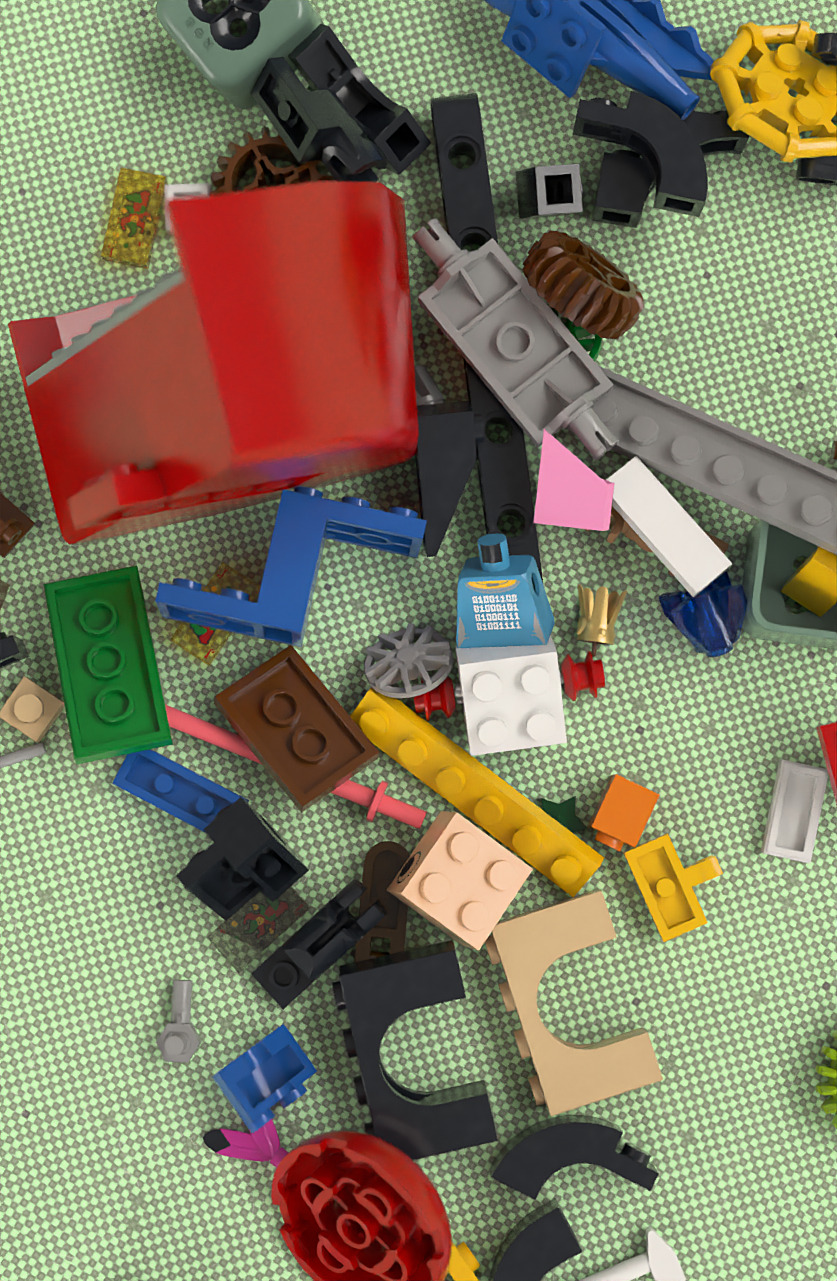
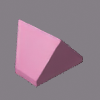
M544 429L534 523L598 531L609 530L614 483L600 478Z

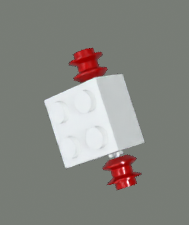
M551 635L547 645L457 648L455 646L460 683L455 684L454 689L452 679L447 676L436 688L422 695L415 696L414 705L416 713L425 712L426 721H429L432 711L442 710L449 719L456 709L455 698H457L458 704L463 705L466 736L471 756L567 743L561 693L562 686L564 693L572 701H576L578 692L588 690L594 699L597 698V689L605 688L603 664L601 659L593 660L591 651L587 652L584 662L577 663L573 661L569 654H566L560 665V674L557 650Z

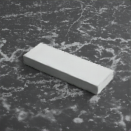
M637 456L607 479V481L614 483L612 506L692 597H695L732 565V562Z

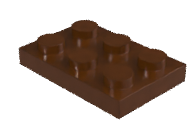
M292 645L214 696L215 706L301 813L378 758L379 751Z

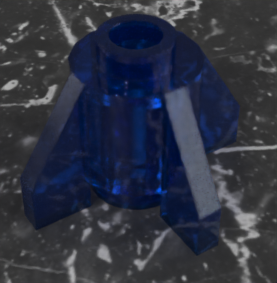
M727 571L723 572L695 597H692L688 591L684 593L682 591L663 593L658 597L664 615L691 642L695 652L705 653L710 658L722 656L730 652L734 648L733 644L740 638L748 601L742 584L731 585Z

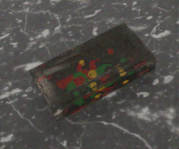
M293 886L287 889L274 902L260 891L227 921H224L207 938L233 968L240 973L304 915L311 906Z

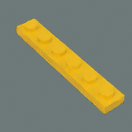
M371 687L350 717L371 743L573 898L602 864L605 857L397 698L382 695Z

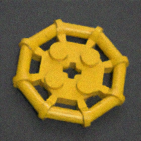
M798 20L796 24L757 26L753 22H747L737 29L736 38L722 57L713 61L711 65L710 76L718 84L729 115L727 124L733 131L740 129L780 154V160L791 163L796 158L837 156V127L831 122L833 117L837 116V66L830 65L828 67L804 52L805 48L810 52L813 51L814 36L818 33L810 28L809 22ZM768 44H782L777 50L770 51L767 47ZM745 56L755 64L751 71L739 66ZM793 89L799 94L793 97L788 94V91ZM740 90H744L745 96L750 92L753 100L751 104L748 102L744 103ZM801 131H812L809 137L816 136L817 138L800 139Z

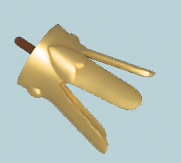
M578 584L581 617L578 618L577 641L593 643L592 657L596 656L597 644L614 645V625L627 591H623L620 596L618 592L614 591L608 596V589L602 586L597 589L595 601H593L591 589L583 588L582 585Z

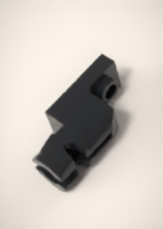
M284 57L269 58L251 91V95L297 161L303 163L321 160L336 182H377L379 179L371 167H376L378 170L386 169L387 160L374 142L366 139L368 133L352 118L333 90L327 89L308 92Z
M354 878L251 973L282 1009H285L387 915L379 900L359 917H354L349 911L350 905L368 889L359 880Z

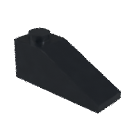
M468 401L417 406L418 444L415 460L420 518L427 520L422 540L427 557L437 556L476 462V443H484L481 414L473 415V409Z

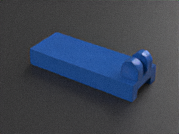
M152 749L127 754L112 783L205 832L204 828L215 819L221 809L233 804L242 797ZM242 797L247 803L249 802L248 799Z

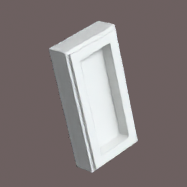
M783 759L779 760L761 853L811 864L828 779L827 769Z

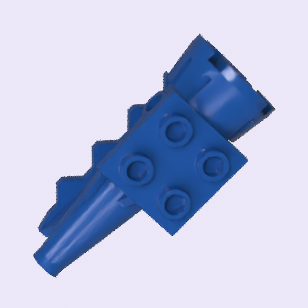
M485 0L487 4L510 17L501 42L569 98L576 94L588 66L592 65L635 92L663 103L684 120L695 109L700 101V97L680 77L713 81L710 71L714 60L701 49L696 29L692 26L674 27L665 18L660 0Z

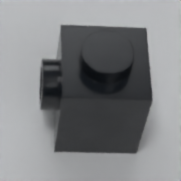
M580 164L535 166L516 172L519 219L555 217L583 212V186L580 179Z

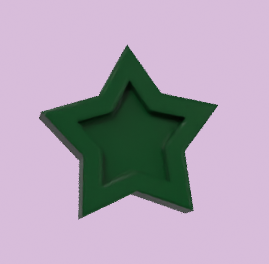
M576 796L559 804L541 798L542 810L572 833L588 828L575 815Z

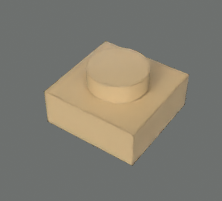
M24 676L0 710V718L40 743L65 704L64 701Z

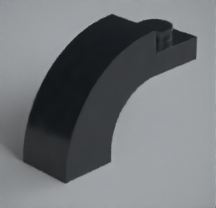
M320 24L288 55L292 63L310 85L306 88L308 92L327 89L333 90L352 118L368 133L366 139L374 142L387 160L386 168L400 175L431 144V141L409 110L388 98L366 77L329 26Z
M634 91L630 93L626 109L617 107L615 102L605 98H592L590 101L580 99L572 135L615 143L634 150L647 162L655 179L656 193L653 208L695 217L700 216L706 203L708 191L706 163L693 132L674 111L656 99Z
M586 1115L557 1116L533 1124L521 1131L503 1147L489 1169L491 1178L536 1200L542 1186L554 1173L574 1164L601 1166L650 1192L659 1172L653 1164L649 1163L652 1156L641 1148L625 1142L622 1149L617 1147L623 1135L619 1125Z

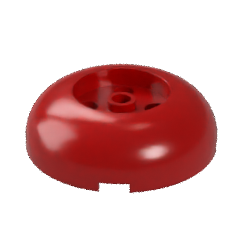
M336 1130L320 1133L304 1140L281 1160L274 1173L271 1189L272 1204L279 1205L284 1221L279 1231L296 1261L314 1281H444L452 1254V1232L448 1214L437 1189L429 1177L400 1149L370 1134L358 1131Z

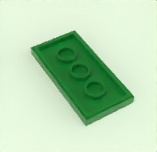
M138 566L43 584L76 765L173 745Z

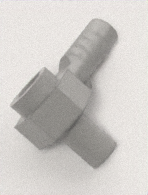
M177 979L173 980L171 1021L166 1025L156 1043L166 1062L188 1063L202 1041L193 1023L190 1022L192 980Z

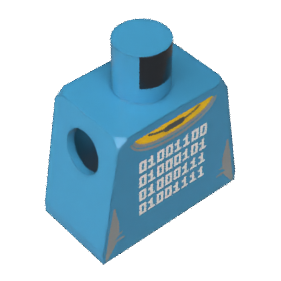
M495 533L480 537L477 540L480 557L467 559L458 578L457 648L547 645L555 622L534 557L531 555L509 556L507 538L503 534Z

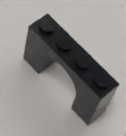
M453 940L340 965V980L332 982L337 1010L347 1009L351 1028L343 1029L346 1051L349 1059L358 1057L361 1075L353 1077L359 1106L368 1104L372 1122L364 1123L365 1133L389 1142L412 1160L498 1141L485 1080L430 1092L412 1090L401 1085L390 1076L381 1061L379 1053L386 1031L400 1016L415 1009L466 998Z

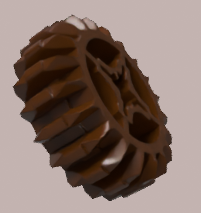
M264 125L261 129L262 138L254 140L253 135L245 131L243 137L246 145L241 147L232 141L228 145L232 158L218 156L217 165L222 172L211 174L212 185L217 187V189L211 191L210 195L236 193L240 180L253 166L257 173L256 178L251 184L244 187V191L265 189L267 184L264 175L268 177L271 185L274 184L275 187L317 181L335 182V179L327 174L329 171L321 160L299 163L279 133L277 137H271L269 128ZM269 160H283L294 165L279 168L272 165Z
M549 231L544 233L539 241H535L528 251L529 255L523 262L524 267L522 270L529 285L536 289L538 296L544 298L549 303V307L555 308L561 313L562 317L568 318L577 327L581 326L590 334H597L601 338L618 340L639 319V314L645 306L643 296L639 292L637 285L629 280L628 275L623 273L617 267V264L609 261L604 254L594 250L591 245H586L577 237H571L567 233Z

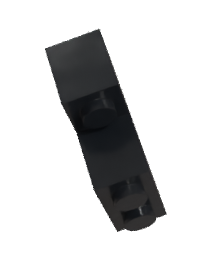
M693 110L683 120L697 139L703 156L725 153L742 154L749 135L740 129L737 131L731 129L727 124V119L729 118L727 111H716L710 114ZM624 149L615 150L613 153L604 152L599 170L591 221L637 228L644 204L656 187L651 168L643 158H640L638 153Z

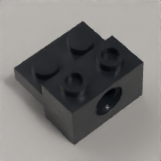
M240 797L233 804L221 809L215 819L204 828V831L214 843L206 850L195 854L189 860L187 866L176 876L190 893L227 921L260 891L274 902L305 875L309 869L280 833Z

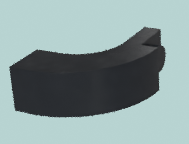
M556 1198L527 1214L508 1233L495 1256L489 1281H541L549 1271L583 1252Z

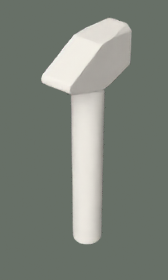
M647 1227L646 1252L579 1281H631L649 1272L652 1273L655 1281H686V1277L673 1248L652 1227Z

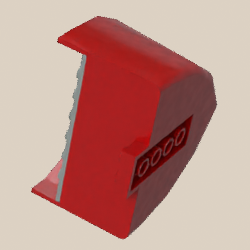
M317 181L221 195L168 199L164 202L180 263L177 270L161 275L159 277L160 281L155 283L154 287L141 290L133 296L57 316L15 320L8 323L62 537L68 544L129 534L281 498L283 489L293 492L294 488L298 486L319 489L405 463L416 454L418 417L405 201L381 182Z

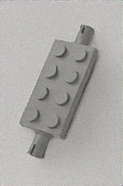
M437 218L427 223L429 226L428 230L424 226L421 227L413 239L416 243H419L438 266L439 271L437 274L439 278L432 286L418 296V303L538 448L542 445L544 429L553 436L562 428L565 430L570 428L593 455L592 457L595 461L604 456L605 451L609 452L618 444L619 440L617 437H614L592 408L595 406L594 403L613 388V383L543 298L537 295L536 290L529 285L528 280L496 241L492 238L478 250L468 252L467 249L461 251L442 228Z

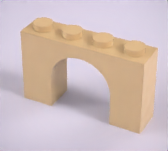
M596 889L574 898L571 897L498 921L491 932L492 935L486 939L485 945L491 964L501 963L507 981L498 984L506 1011L516 1010L522 1028L514 1030L513 1033L521 1058L531 1057L537 1075L529 1077L528 1080L537 1106L546 1104L550 1115L554 1116L663 1080L649 1034L643 1027L591 1044H574L553 1035L544 1026L539 1016L537 992L541 978L549 966L568 953L617 938L601 890Z

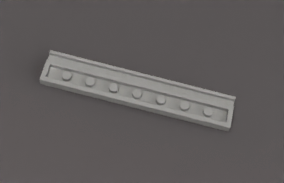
M599 366L613 383V388L594 403L595 406L592 410L614 437H617L619 440L618 444L611 450L630 459L637 456L645 466L837 555L836 471Z

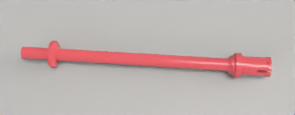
M165 704L169 727L262 764L238 734ZM347 780L330 792L368 808L366 821L371 823L377 812L420 829L427 811L385 795L388 782L385 781L380 782L377 789L373 790L354 781Z

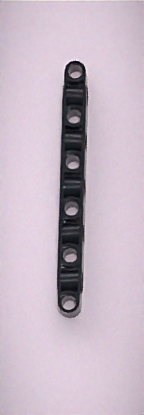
M477 93L431 98V118L446 232L461 250L469 244L483 246L492 238L498 244ZM465 155L471 158L474 164L468 168L459 169L453 166L450 160L455 156ZM463 358L468 401L473 409V415L481 414L483 422L484 443H476V462L486 535L502 534L497 526L498 520L502 517L509 515L518 518L523 525V532L515 537L506 536L509 556H533L543 582L523 430ZM501 424L509 430L511 438L505 443L496 444L486 437L485 430L491 425Z

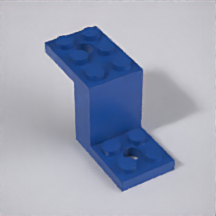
M298 486L294 488V492L283 489L257 603L249 601L250 595L242 591L223 588L220 595L201 591L202 585L200 583L181 578H174L172 585L159 582L155 602L162 618L302 647L325 540L329 539L418 558L427 520L418 519L417 512L406 508L390 507L389 512L372 509L368 501L356 497H342L341 502L322 498L323 493L309 487Z

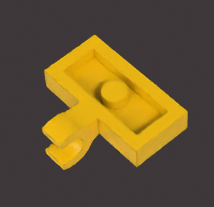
M667 833L623 852L663 942L708 923L692 887L723 874L716 856L710 855L683 868Z

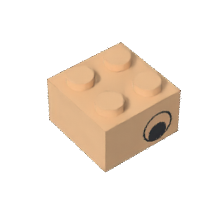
M440 811L387 891L462 946L480 950L533 868L459 813Z

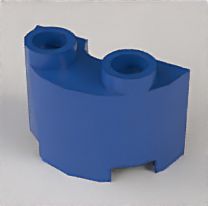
M282 1024L218 1071L212 1078L250 1132L254 1133L275 1117L270 1108L278 1101L283 1108H286L306 1093L307 1089L302 1083L315 1074L317 1070L286 1026Z

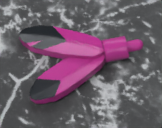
M273 1118L254 1133L250 1132L249 1134L220 1128L209 1131L203 1136L206 1146L215 1153L251 1161L264 1162L270 1160V1163L276 1168L289 1153L282 1146L280 1147V1139Z

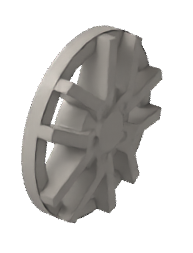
M409 623L406 629L389 635L381 633L378 635L379 641L373 647L368 646L366 648L367 656L364 662V671L368 683L378 693L393 698L415 697L431 691L446 679L453 665V654L449 642L429 625L424 629L415 628L414 624ZM414 638H419L416 643H413ZM439 669L437 673L432 678H430L427 671ZM421 677L423 683L411 686L409 680ZM400 680H403L405 686L391 687V685Z

